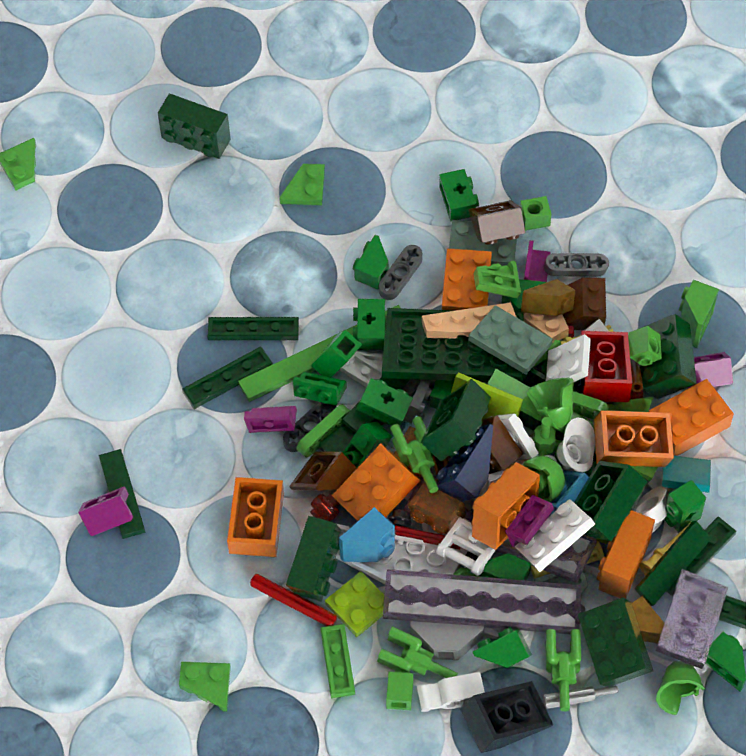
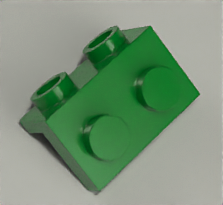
M304 371L300 378L294 377L293 379L294 396L336 406L347 388L345 380Z

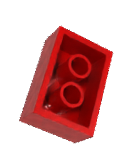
M581 331V336L585 334L590 338L588 376L581 379L582 394L603 402H629L632 374L628 332Z

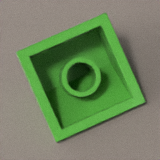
M693 279L690 287L686 286L681 296L683 300L679 311L682 312L681 318L690 324L692 346L698 348L714 313L719 289Z

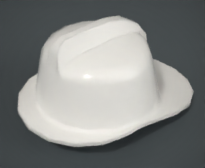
M575 418L566 426L563 441L557 448V457L562 464L563 470L572 469L583 473L592 467L595 435L593 427L587 420Z
M658 486L646 493L633 510L655 519L653 532L660 527L662 520L667 516L663 503L667 488Z

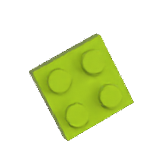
M362 571L325 600V605L356 637L388 612L389 603H391Z

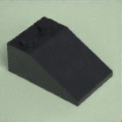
M532 681L473 695L460 709L481 753L505 747L553 725Z

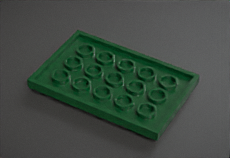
M387 308L382 378L454 381L459 372L480 382H489L495 369H498L522 383L521 371L468 341L469 337L465 335H458L457 338L426 337L422 325V316L456 310ZM515 313L516 317L524 322V313Z

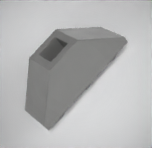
M426 619L410 621V635L421 639V647L434 653L433 659L459 660L483 639L484 624H479L475 621L454 623L450 620L430 622Z

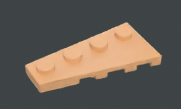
M511 302L496 305L516 317ZM495 305L422 316V325L426 337L457 338L458 335L469 337V334Z

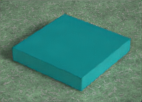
M674 456L670 463L662 468V487L677 489L692 480L701 492L709 493L711 460Z

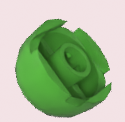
M535 456L523 463V466L540 474L539 498L551 502L561 494L565 486V476L562 467L555 460L548 456Z

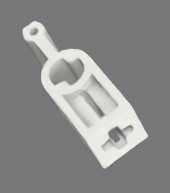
M480 672L449 677L440 680L438 683L417 686L422 712L438 708H460L473 695L485 693Z

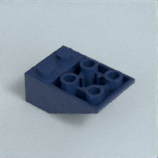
M491 424L480 427L475 433L476 439L469 446L464 445L453 457L448 456L449 462L446 467H443L436 475L437 491L453 504L477 498L488 480L493 425Z

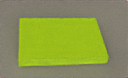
M458 372L451 393L473 378ZM473 379L491 397L488 404L489 410L482 419L507 414L519 416L523 399Z

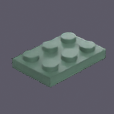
M452 220L449 249L491 251V265L499 263L501 266H505L510 261H515L517 239L507 240L502 238L498 239L497 243L487 245L477 239L472 222Z
M495 305L469 334L468 341L522 373L527 374L552 345L553 339Z

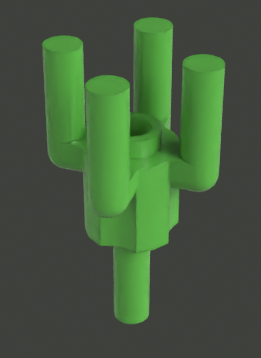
M418 416L412 420L416 428L414 435L417 440L409 443L406 442L398 424L391 426L390 429L394 436L392 443L401 462L406 466L410 465L413 473L422 474L430 493L436 492L438 486L430 471V468L435 464L432 458L433 454L421 443L427 430L422 418Z
M549 417L542 419V424L534 430V438L532 440L539 453L538 456L551 455L555 451V458L559 462L557 448L562 440L555 439L556 430L551 426V419Z
M393 626L387 640L404 648L401 656L383 648L378 655L377 662L393 670H406L409 673L412 670L423 676L429 670L445 678L458 675L457 672L431 661L434 653L421 648V639Z
M548 629L546 630L545 641L546 671L551 673L552 684L559 686L560 711H569V685L576 684V673L580 671L581 631L579 629L571 630L570 653L566 651L556 653V630Z

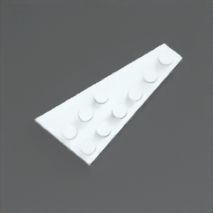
M337 524L343 533L350 529L349 526ZM395 535V549L389 557H383L378 562H344L394 590L396 589L390 585L391 574L451 579L454 572L461 566L460 563L447 556L441 557L436 553L440 543L434 545L424 543L423 540ZM460 548V550L454 549L463 555H466L468 552L464 548ZM338 550L336 559L342 561L340 559V550ZM412 587L396 590L416 602H423L431 607H435L443 595L442 592L436 589L420 592Z

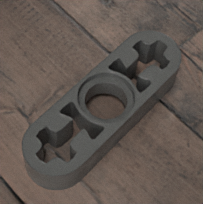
M406 246L379 283V294L383 299H395L420 266L423 253L419 246ZM416 254V257L413 256L409 261V255ZM402 268L407 273L404 276H398L395 274V271ZM392 280H393V281H394V283H393V290H392V289H389L388 291H386V290H385V287H386V288H389V287L391 286Z
M552 253L547 256L544 263V270L550 276H603L609 267L608 258L599 253ZM552 262H555V264L558 266V268H555V267H554V264H551V263H552ZM571 262H580L582 268L575 269L572 267ZM595 262H598V264L602 267L598 268V265L595 264Z

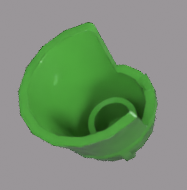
M569 377L548 380L526 391L542 419L549 417L551 419V426L559 431L566 429L573 414L574 381Z
M687 660L672 662L666 668L660 688L657 691L656 701L659 707L672 715H677L681 697L693 694L697 696L699 695V689L705 690L699 674Z

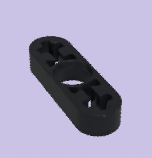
M318 402L295 423L294 431H286L284 433L283 444L285 449L290 452H298V443L311 431L305 429L304 424L308 421L319 424L329 415L328 412L323 414L322 409L328 410L330 408L332 412L337 406ZM298 437L297 443L294 441L290 443L289 438L296 439Z

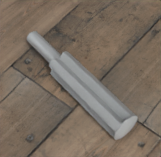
M593 686L569 690L570 705L594 701L597 696L618 693V687L610 686L594 689ZM559 692L543 694V703L546 709L560 707Z

